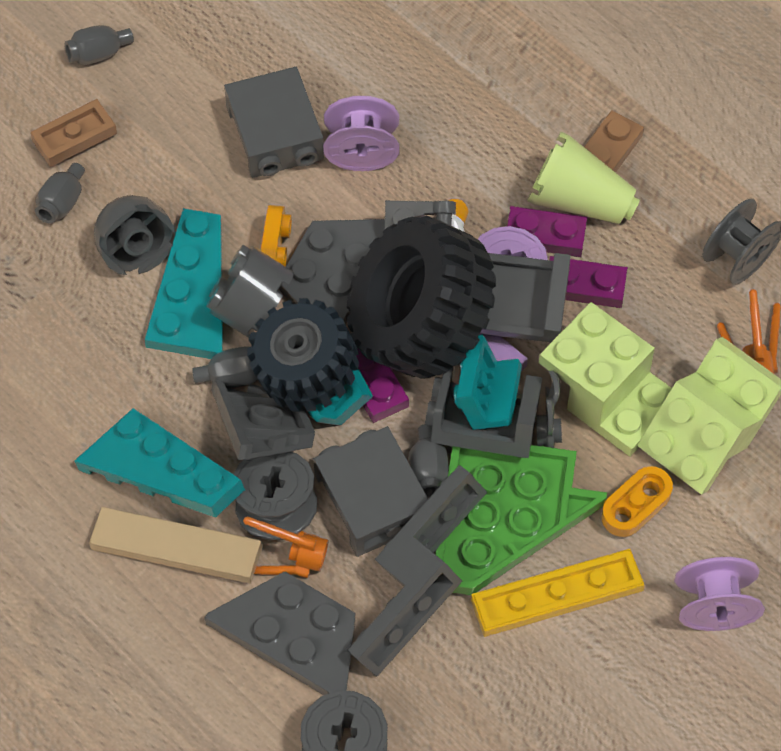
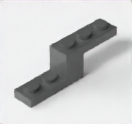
M461 465L443 480L440 487L413 514L407 524L385 545L381 553L375 558L403 586V589L387 603L385 609L369 627L359 634L357 640L348 651L376 677L462 582L453 570L434 554L435 550L487 493L479 482Z

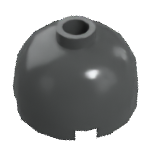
M126 195L114 199L99 213L94 226V243L107 266L118 274L127 275L125 271H133L139 268L138 273L141 274L155 268L167 257L173 246L170 240L172 232L175 234V229L166 212L157 203L147 197Z

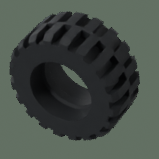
M425 215L411 216L399 220L398 225L393 224L384 229L383 236L375 238L369 245L370 250L367 255L361 257L358 266H360L358 273L352 277L350 284L352 288L351 296L347 297V309L350 311V315L347 316V323L352 332L353 341L367 359L411 377L425 379L452 370L451 365L460 364L467 358L466 352L476 347L480 341L478 336L481 330H486L490 321L487 317L489 310L494 308L495 296L492 294V290L496 287V276L491 271L494 268L491 257L480 240L438 219Z

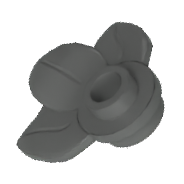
M548 371L552 378L551 388L545 387L546 415H536L537 446L554 448V443H562L561 418L554 419V407L560 395V380L554 371Z

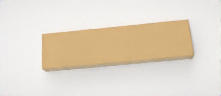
M101 507L89 542L91 550L250 584L262 550L261 540Z

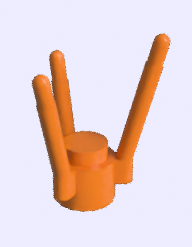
M751 289L749 291L753 344L745 346L742 351L775 374L778 372L776 357L781 305L779 303L773 305L769 347L767 350L766 345L762 344L757 291ZM719 322L717 328L721 337H724L733 344L724 323Z
M248 516L243 519L244 524L292 542L289 560L296 561V565L256 566L254 574L279 575L285 571L290 575L308 578L310 569L321 572L328 548V539L303 531L295 534Z

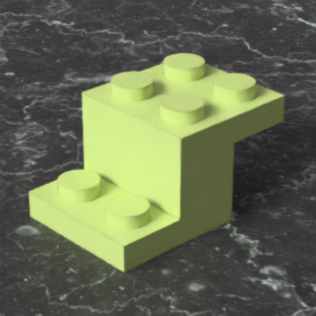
M592 302L539 355V363L549 371H554L562 381L570 386L567 410L630 457L639 448L637 446L672 389L650 372L655 348Z
M720 337L715 340L698 370L675 382L637 446L702 495L710 489L727 460L748 448L781 396V379L724 337Z

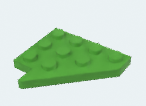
M531 445L528 459L452 446L448 476L461 465L487 491L486 495L436 549L435 555L444 561L462 580L452 593L465 595L477 593L603 507L607 492L572 488L577 451Z

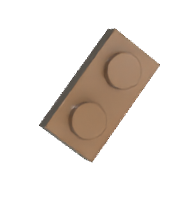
M95 99L30 133L33 143L48 165L52 167L116 135L117 130L115 123L98 99Z
M611 110L584 147L614 172H617L642 138L644 127Z

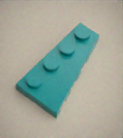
M183 208L145 336L146 348L212 359L214 355L223 351V321L210 314L211 309L206 307L210 300V292L222 276L221 215Z
M134 408L74 460L78 470L89 475L93 472L102 474L107 481L119 485L125 482L137 486L142 493L151 496L157 493L169 497L174 504L215 518L245 491L241 479Z

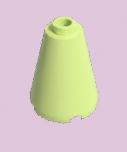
M561 131L556 140L563 144L562 146L556 144L554 149L550 150L532 187L538 190L539 193L538 195L531 193L527 201L535 205L620 224L623 218L630 221L640 199L634 197L636 189L570 135Z

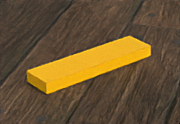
M627 549L471 594V602L483 636L487 637L644 591L645 584L631 549Z

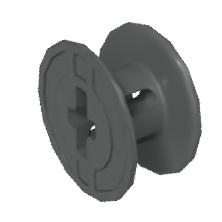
M754 198L741 202L724 217L710 235L702 253V258L705 262L714 261L725 252L736 260L729 278L733 285L740 284L755 273L769 258L781 239V221L773 222L762 231L751 223L757 209V203Z
M290 451L247 459L239 463L233 475L241 479L245 491L235 499V512L240 525L251 535L265 540H282L244 524L243 519L248 516L295 534H299L310 525L317 511V497L313 490L314 474L305 459L299 454Z
M334 691L321 696L308 707L301 722L300 739L302 751H339L338 741H341L345 728L351 729V737L346 740L344 751H387L388 724L382 709L370 697L355 691Z

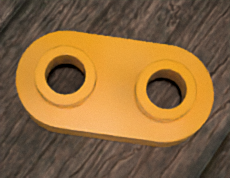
M268 205L261 251L286 267L287 247H282L283 237L290 238L292 215L285 214V206Z
M648 466L641 468L607 498L603 505L601 518L606 530L619 537L631 536L638 532L669 502L673 489V483L669 474L661 468ZM653 489L657 492V495L649 496L644 493V490ZM623 514L626 515L629 518V520L626 522H620L616 519L615 516Z

